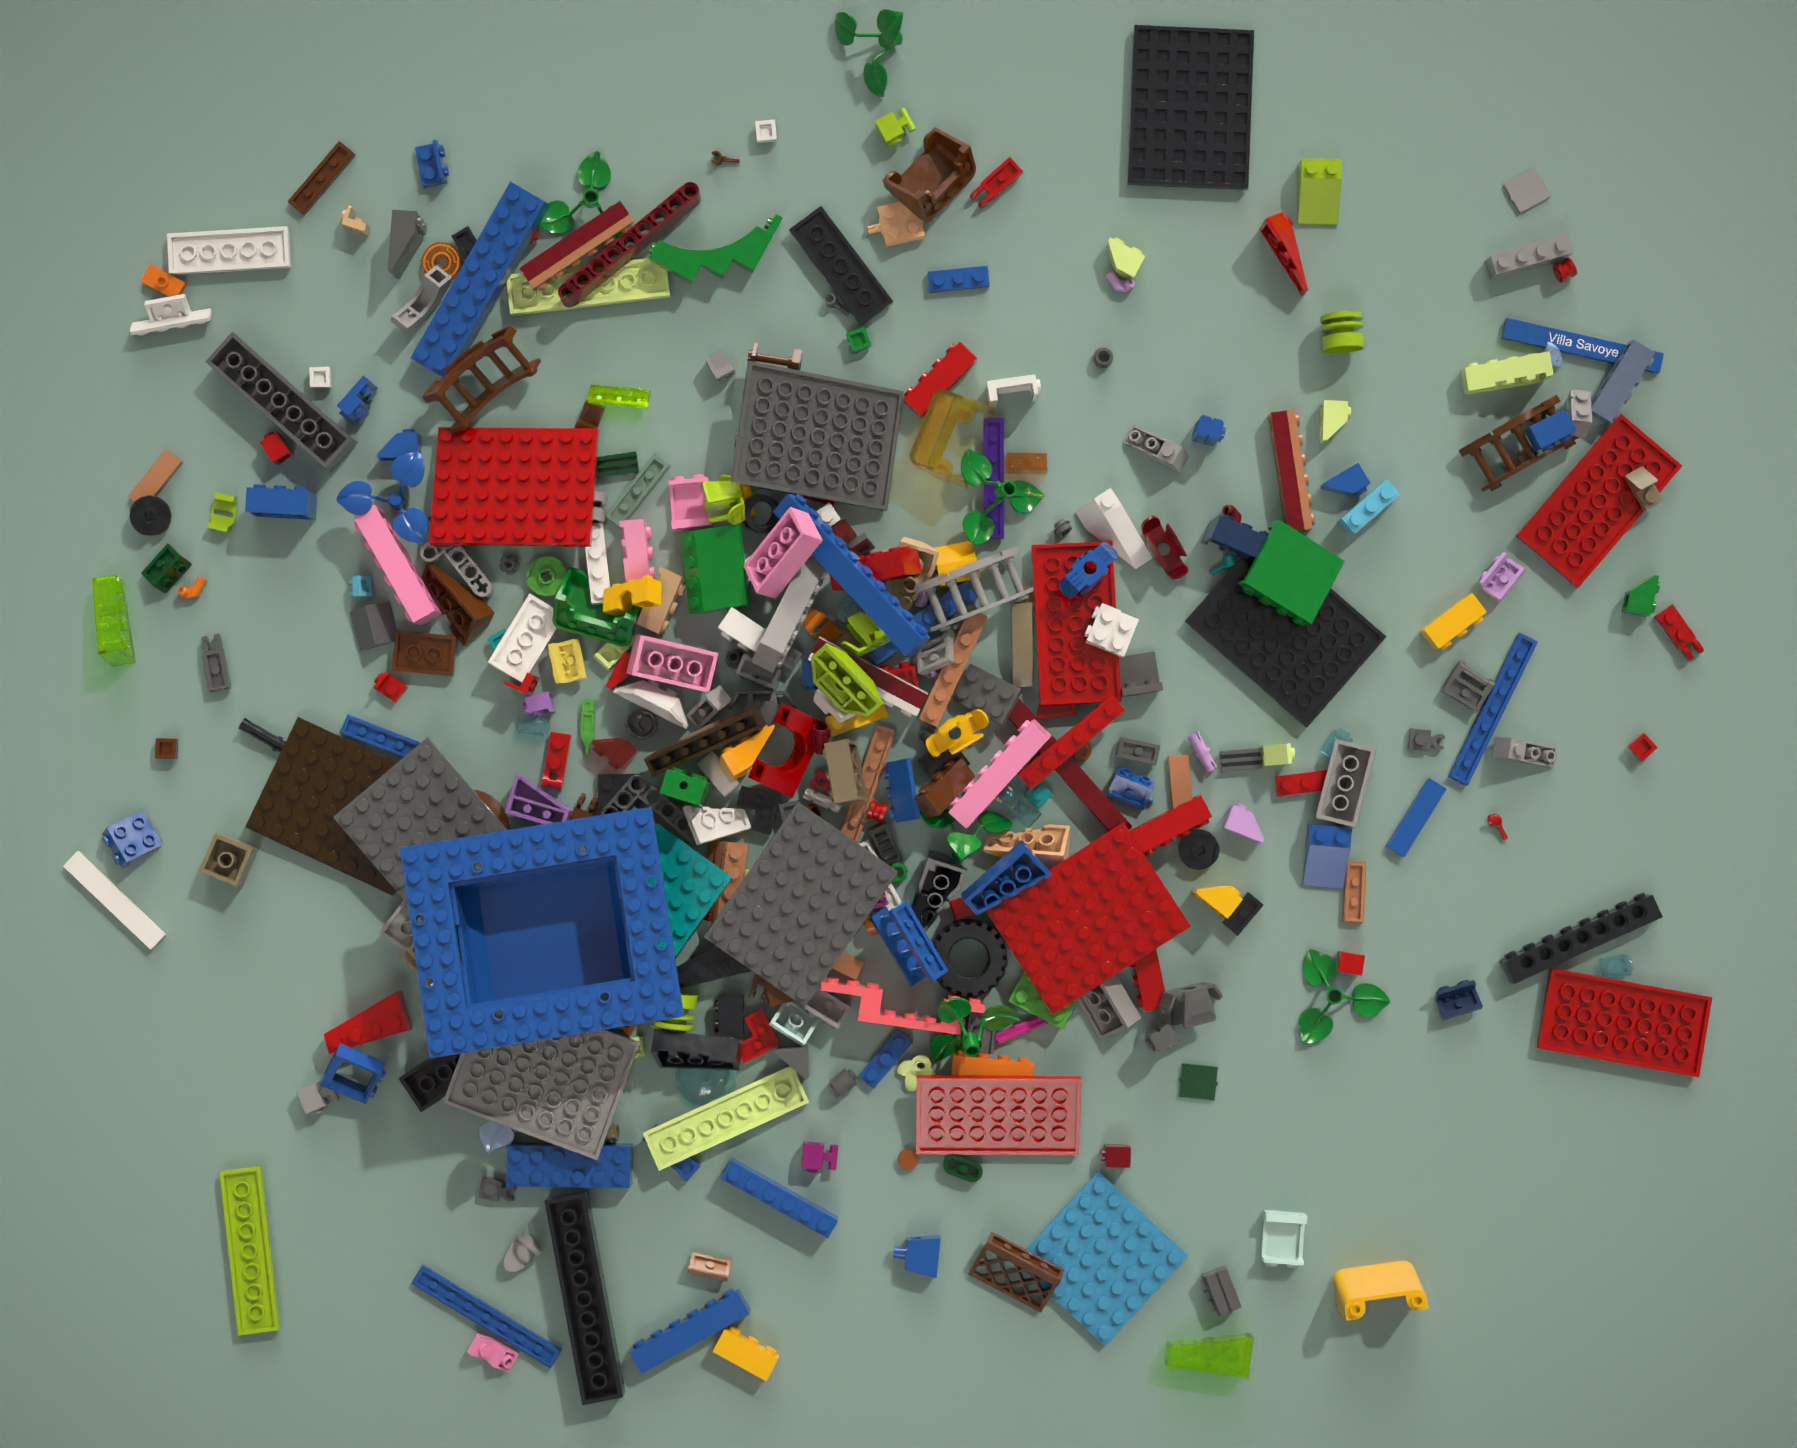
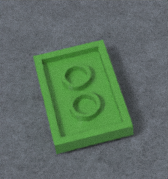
M1024 971L1008 1002L1064 1030L1079 998L1052 1015Z

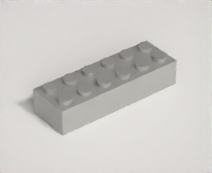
M812 554L792 578L752 658V663L772 673L776 666L781 667L828 573Z

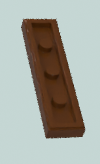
M339 141L287 202L305 216L356 156L355 153Z

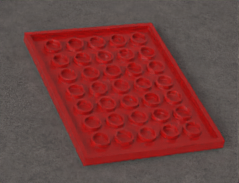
M438 427L429 538L431 545L592 546L599 437L597 428L468 427L463 431L451 432V427Z
M1124 822L1049 870L1052 874L1051 877L1038 881L1036 885L1030 888L1027 887L1018 892L1017 895L1002 900L1000 904L986 910L1052 1015L1191 927Z

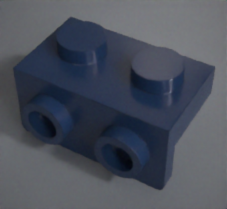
M1463 980L1455 986H1443L1436 991L1434 999L1443 1020L1482 1009L1483 1005L1475 988V980Z

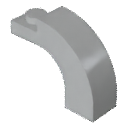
M437 265L423 276L421 285L413 298L392 315L390 321L405 333L414 326L418 328L438 306L450 285L452 277Z

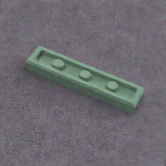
M653 454L605 514V518L621 529L619 521L629 520L668 471L670 465L656 454Z

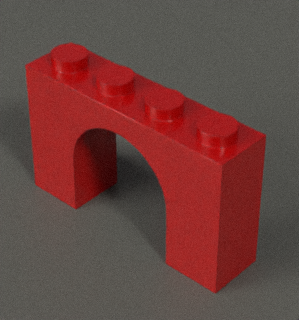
M782 703L773 722L788 728L794 736L793 752L789 759L779 766H771L756 759L748 778L793 798L814 754L811 729L814 724L823 722Z

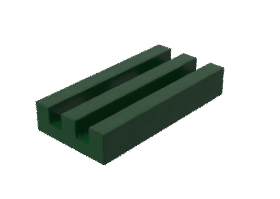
M637 452L597 457L599 478L639 472ZM633 457V460L602 464L603 461ZM634 464V468L603 472V469Z

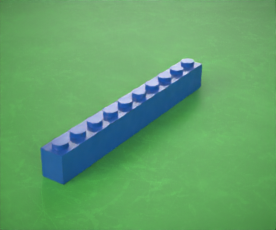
M787 494L774 509L773 513L779 519L782 518L789 507L809 513L823 540L812 555L906 657L915 656L930 639L926 634L927 630L913 620V615L899 605L900 601L886 591V586L881 581L876 580L872 575L873 572L867 566H863L860 563L859 557L847 549L846 543L840 537L834 535L833 529L827 523L821 521L817 511L808 507L804 497L799 494Z

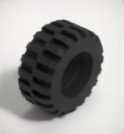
M973 919L954 921L942 928L932 943L948 969L945 974L936 980L951 994L966 998L978 997L996 987L1005 974L1008 960L1004 941L994 928L982 921ZM960 940H977L987 951L988 960L986 967L980 974L974 977L960 976L950 965V951Z

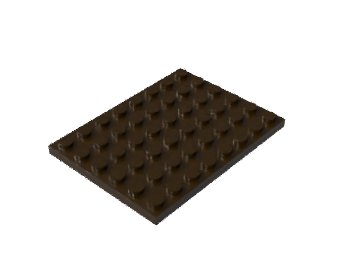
M297 717L245 827L394 896L396 890L333 817L397 762L303 718Z

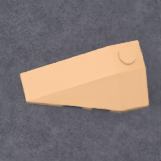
M1049 824L1043 825L1044 828L1032 830V828H1025L1024 832L1014 833L1007 831L989 834L986 837L983 851L984 853L1002 858L1023 840L1050 870L1069 857L1071 828L1068 825Z

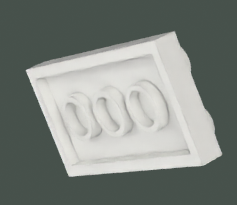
M528 594L487 663L522 684L526 673H530L557 628L552 621L554 608L532 594Z

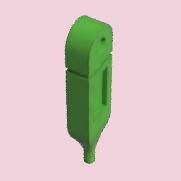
M585 699L582 702L581 740L585 746V754H589V748L594 740L595 703L591 699Z

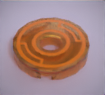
M437 242L430 245L422 256L424 273L426 274L435 267L440 258H446L447 265L441 269L452 277L451 281L454 280L462 267V258L459 251L453 245L446 242Z

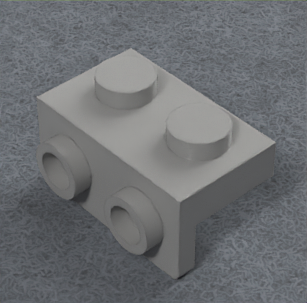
M819 987L804 1008L806 1009V1014L814 1019L818 1016L824 1020L823 1024L833 1030L834 1027L839 1029L851 1006L829 992L822 991L821 987Z

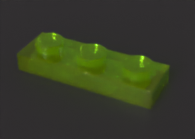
M590 385L588 403L635 406L637 408L648 407L651 389Z

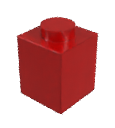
M277 431L269 432L263 437L264 440L259 442L276 465L281 464L294 455L283 436Z

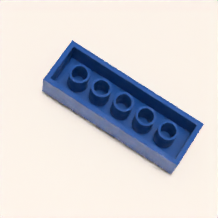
M511 1142L507 1145L506 1187L630 1188L632 1186L633 1143H604L598 1160L552 1143Z

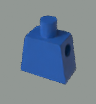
M940 1235L908 1237L906 1247L894 1246L893 1258L905 1259L904 1267L908 1271L937 1278Z

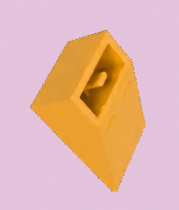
M774 724L770 727L765 725L757 730L753 737L747 735L742 738L736 747L731 745L722 750L718 764L730 783L749 772L775 728Z

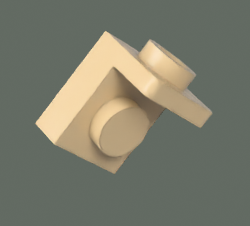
M347 206L346 211L344 210L341 215L342 226L346 230L368 237L371 229L366 224V221L357 217L354 218L355 210L351 206Z

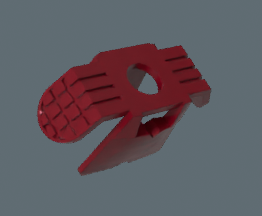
M1150 516L1145 519L1141 524V530L1146 539V547L1155 563L1164 569L1170 579L1182 578L1188 573V567L1183 563L1180 556L1186 557L1187 554L1178 537L1168 523L1166 524L1165 532L1157 516ZM1159 544H1168L1170 552L1167 555H1161L1157 549Z

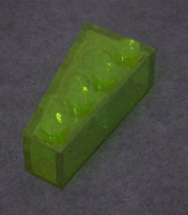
M116 574L92 578L98 655L112 667L136 663L128 617V605L125 598V582Z
M1243 1333L1241 1335L1205 1337L1195 1340L1168 1341L1164 1362L1169 1368L1249 1379L1254 1337L1251 1333Z

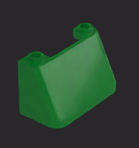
M569 567L554 600L552 618L554 626L564 631L623 647L628 646L633 637L642 608L632 604V613L626 612L625 615L619 617L603 612V604L592 605L590 586L587 584L588 577L586 573L580 569Z

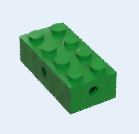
M675 767L672 768V771L666 770L660 794L706 807L713 785L708 782L709 778L694 773L690 777V772Z

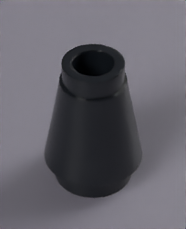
M739 649L729 650L725 655L727 666L737 669L743 652ZM736 654L737 660L731 661V655Z

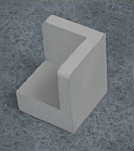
M723 352L711 359L709 357L705 358L718 383L735 374L734 368Z

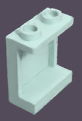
M1263 1210L1260 1259L1266 1263V1266L1278 1267V1264H1286L1288 1268H1298V1265H1304L1305 1224H1307V1215L1305 1213Z

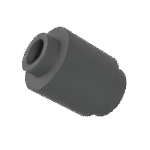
M844 1068L830 1080V1084L827 1087L838 1098L844 1096L857 1085L856 1079L858 1077L851 1069L847 1071Z

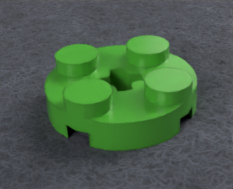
M540 557L532 561L527 569L526 577L531 590L540 596H556L567 573V569L555 557ZM550 571L552 579L544 582L543 572L547 573Z

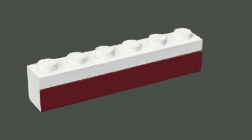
M819 636L808 657L809 661H811L812 655L826 643L841 649L874 681L884 704L892 708L894 705L901 708L900 712L909 717L912 714L918 715L928 696L926 691L860 657L854 656L845 649Z

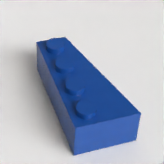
M1021 840L965 889L961 896L974 913L979 915L1000 904L1002 900L1017 895L1021 890L1036 885L1038 881L1044 878L1051 877L1052 874L1047 866Z

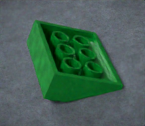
M740 524L680 534L689 614H709L731 609V607L737 608L750 605L746 570L743 566L745 560Z

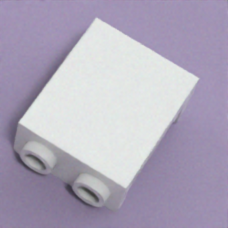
M1033 374L987 381L986 395L988 408L997 406V395L1029 390L1032 402L1036 401L1041 392L1040 379L1036 380V375Z

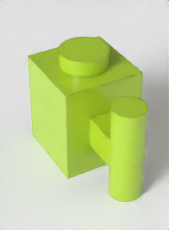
M905 108L898 111L901 116L898 120L894 113L891 112L875 121V127L886 147L890 145L892 147L897 146L903 141L904 131L902 128L907 127L909 133L916 130Z

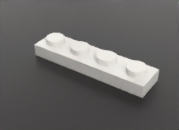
M602 522L593 523L592 546L585 547L592 605L603 604L604 589L610 587Z

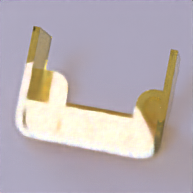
M944 389L936 391L910 452L911 462L939 479L967 489L969 485L966 480L952 474L953 465L949 460L942 458L956 421L964 424L970 423L975 418L977 412L996 418L997 414L994 408Z

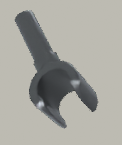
M829 293V296L834 299L832 302H827L824 299L828 307H835L846 316L850 314L849 311L837 302L836 296L833 293Z

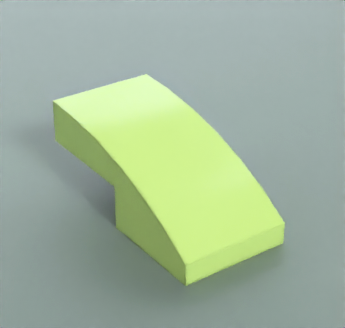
M633 635L630 644L624 647L606 643L594 654V658L605 669L609 670L620 660L623 652H627L633 646L635 636Z

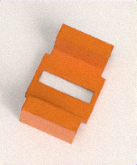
M815 608L805 617L802 623L806 630L817 640L820 636L833 643L842 633L833 624L834 621ZM826 617L828 621L816 635L812 633Z

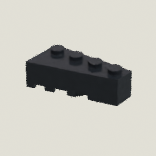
M717 946L677 966L680 988L752 971Z
M654 1029L651 1053L660 1068L740 1070L742 1046L739 1039L733 1037L724 1038Z

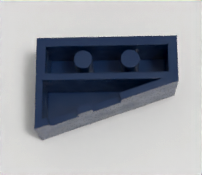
M1223 514V516L1220 515L1210 521L1201 543L1207 545L1208 542H1212L1220 546L1219 550L1225 551L1228 549L1236 553L1238 557L1254 562L1268 533L1252 530L1253 527L1246 523L1239 524L1234 521L1233 517Z

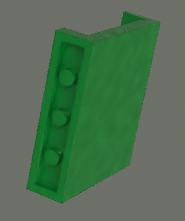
M1281 520L1271 521L1268 526L1270 532L1244 581H1239L1238 585L1243 587L1242 590L1249 595L1254 594L1259 597L1261 603L1275 607L1276 612L1279 614L1288 615L1293 618L1292 621L1299 626L1312 624L1345 561Z

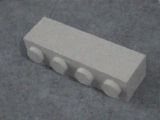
M1567 233L1491 255L1485 263L1490 279L1493 280L1566 259L1574 251Z

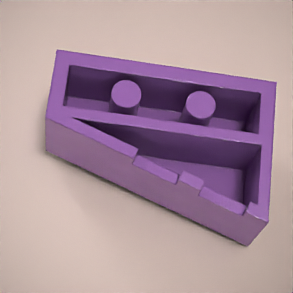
M516 774L505 813L541 824H549L570 820L572 810L521 774Z

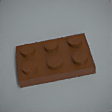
M396 630L392 670L454 676L457 636Z

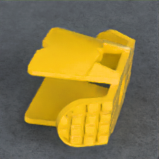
M976 709L965 715L950 718L937 728V732L926 739L928 751L935 758L947 749H949L952 755L960 752L984 736L983 733H973L988 726V716L984 711ZM956 726L960 729L961 734L959 738L951 739L948 732Z

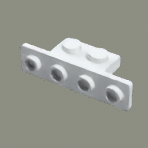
M185 294L145 301L144 306L149 320L133 322L130 334L142 336L153 331L163 332L174 327L184 328L190 324H205L210 321L212 311L209 308L191 312Z

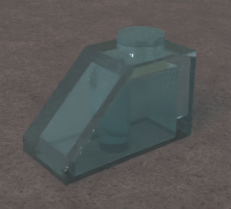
M1009 783L995 798L1026 828H1030L1041 816V813Z

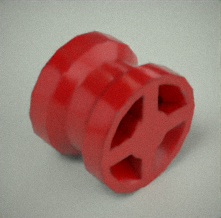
M1566 258L1562 263H1556L1552 267L1554 275L1560 283L1565 282L1568 277L1577 275V268L1570 258Z
M872 800L866 818L876 819L877 822L882 824L888 805L885 803L881 805L876 800Z

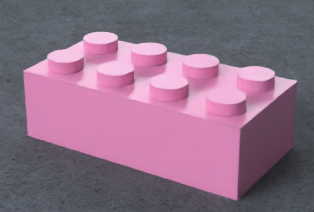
M789 507L743 565L756 593L776 599L823 541L809 513Z
M635 633L626 673L709 693L719 653Z

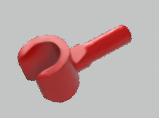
M1497 814L1488 815L1489 825H1496L1503 840H1507L1508 837L1502 826V818Z

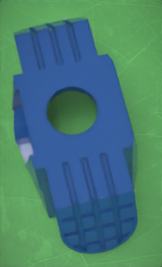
M1104 542L1094 551L1089 550L1078 557L1072 564L1068 574L1059 583L1061 592L1069 598L1077 595L1082 588L1084 589L1080 593L1081 595L1089 592L1108 575L1109 569L1107 566L1118 557L1116 550L1110 544ZM1086 562H1093L1096 565L1095 573H1085L1083 569Z

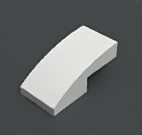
M712 751L697 765L723 796L726 797L740 783L738 780L732 783L729 782L718 764L719 758Z

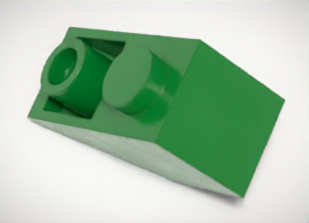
M1651 576L1625 592L1621 612L1642 617L1651 616V613H1654L1656 608L1655 594L1660 589L1659 576Z

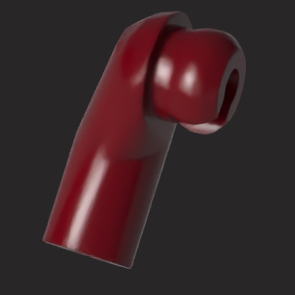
M1225 505L1222 509L1223 514L1233 517L1235 522L1241 524L1242 515L1233 505Z

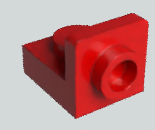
M389 672L380 673L374 680L375 685L373 688L394 703H397L408 689L405 684Z

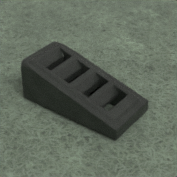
M886 821L867 828L882 861L892 865L903 859ZM885 829V832L876 836L874 835L875 833ZM888 836V840L878 844L877 841ZM892 844L893 847L881 851V848ZM895 851V855L885 859V855Z

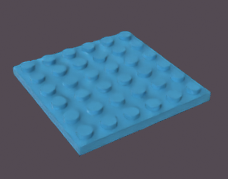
M1099 1171L1026 1248V1250L1064 1269L1061 1282L1051 1296L1104 1346L1111 1341L1188 1257L1178 1245ZM1026 1271L1031 1277H1033L1032 1273ZM1045 1280L1040 1281L1042 1288H1048L1052 1285Z

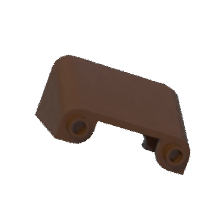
M936 127L927 133L923 139L925 151L902 175L892 171L882 180L887 191L919 219L927 223L932 221L971 181L976 173L971 146Z

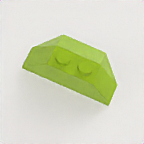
M826 643L812 655L813 683L841 712L868 717L883 704L874 681L845 651Z

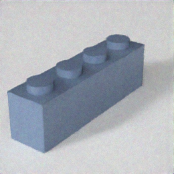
M1636 340L1628 342L1591 401L1592 415L1605 423H1610L1612 420L1615 421L1621 413L1620 407L1623 403L1626 404L1632 396V393H1630L1632 388L1641 382L1643 378L1641 374L1644 369H1648L1653 363L1654 351Z

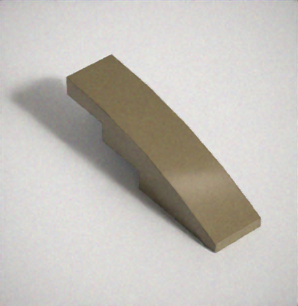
M1012 602V685L1016 687H1033L1032 602Z

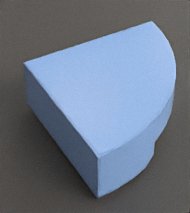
M1547 342L1544 352L1550 351L1552 365L1562 367L1560 350L1553 343Z

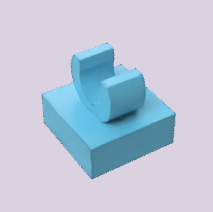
M352 576L349 584H352L353 591L349 592V594L353 595V597H373L372 576Z

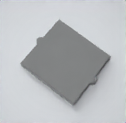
M1535 168L1503 185L1510 197L1509 201L1513 202L1519 214L1550 197L1544 185L1545 181L1541 180Z

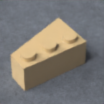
M662 567L658 570L660 574L657 578L658 581L662 582L661 606L649 609L643 608L636 623L638 626L658 635L666 632L670 624L667 620L670 614H674L678 607V603H676L678 596H683L686 590L685 580L682 576Z

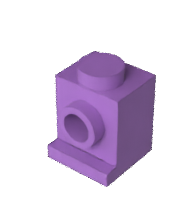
M547 691L525 697L526 703H523V708L526 715L534 714L537 717L547 714L546 710H549L551 713L556 712L551 692Z

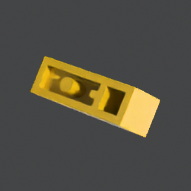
M883 703L868 717L857 714L839 723L832 715L826 717L825 721L831 730L832 738L889 717Z

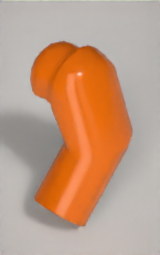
M198 576L194 585L188 587L181 586L178 589V595L187 600L198 597L207 580Z

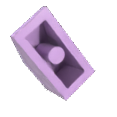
M1237 803L1236 806L1231 805L1222 828L1263 843V835L1253 813L1248 811L1249 807Z

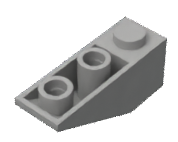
M1134 425L1123 441L1129 447L1178 473L1181 472L1189 458V454L1182 446Z
M1495 737L1492 757L1554 768L1557 748L1514 738Z

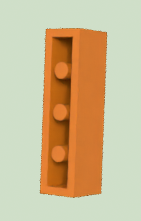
M957 1050V1053L952 1055L950 1075L1033 1076L1034 1063L1030 1062V1058L1018 1057L1017 1061L1010 1060V1056L998 1055V1058H992L988 1053H979L977 1056L968 1057L964 1054L963 1050Z

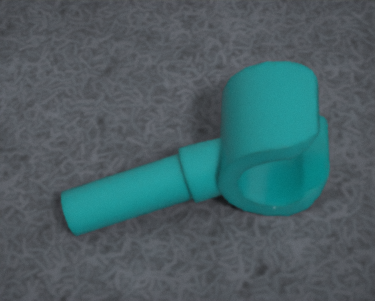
M1234 555L1223 557L1224 564L1209 571L1211 576L1221 570L1232 567L1235 564Z

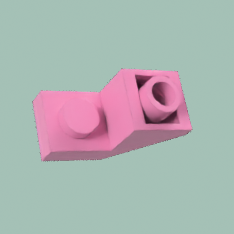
M476 1334L467 1350L471 1356L485 1359L494 1368L508 1372L519 1355L517 1351L494 1338L481 1334Z

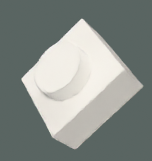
M775 119L755 121L757 143L777 141Z
M309 367L311 389L332 388L331 367Z

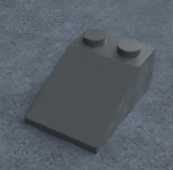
M392 210L388 271L396 279L402 277L421 245L423 235H426L427 225L417 211Z

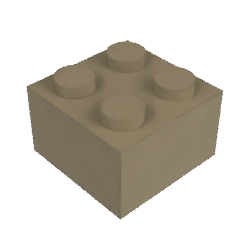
M215 833L199 871L236 887L243 886L258 848L222 833Z

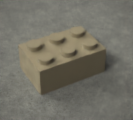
M850 739L824 743L825 749L822 752L823 758L828 764L826 776L828 781L831 782L832 789L829 790L831 800L834 801V804L842 806L868 802L858 743Z

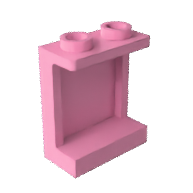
M703 474L693 475L692 479H684L683 476L672 477V480L668 481L673 531L714 528L713 523H710L708 520V512L704 507L706 496L702 482L709 481V478L704 477Z

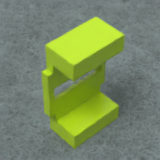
M215 492L214 499H216V502H213L210 516L211 522H208L207 528L230 533L231 527L235 523L238 498ZM218 509L234 513L233 518L214 514V511Z

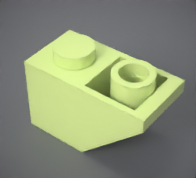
M1110 237L1106 246L1115 273L1126 279L1133 280L1145 259V256L1142 255L1143 252L1135 247H1132V249L1127 247L1125 242L1119 238L1113 239Z
M1291 743L1260 746L1262 766L1292 764V760H1295V750L1291 748Z

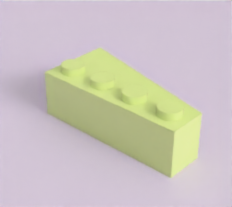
M1550 351L1528 354L1522 357H1509L1501 361L1497 359L1485 362L1486 364L1481 365L1470 363L1460 371L1464 395L1543 383L1554 375Z

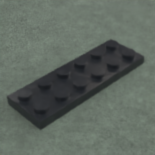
M822 206L789 229V232L860 326L866 324L893 303L891 297Z

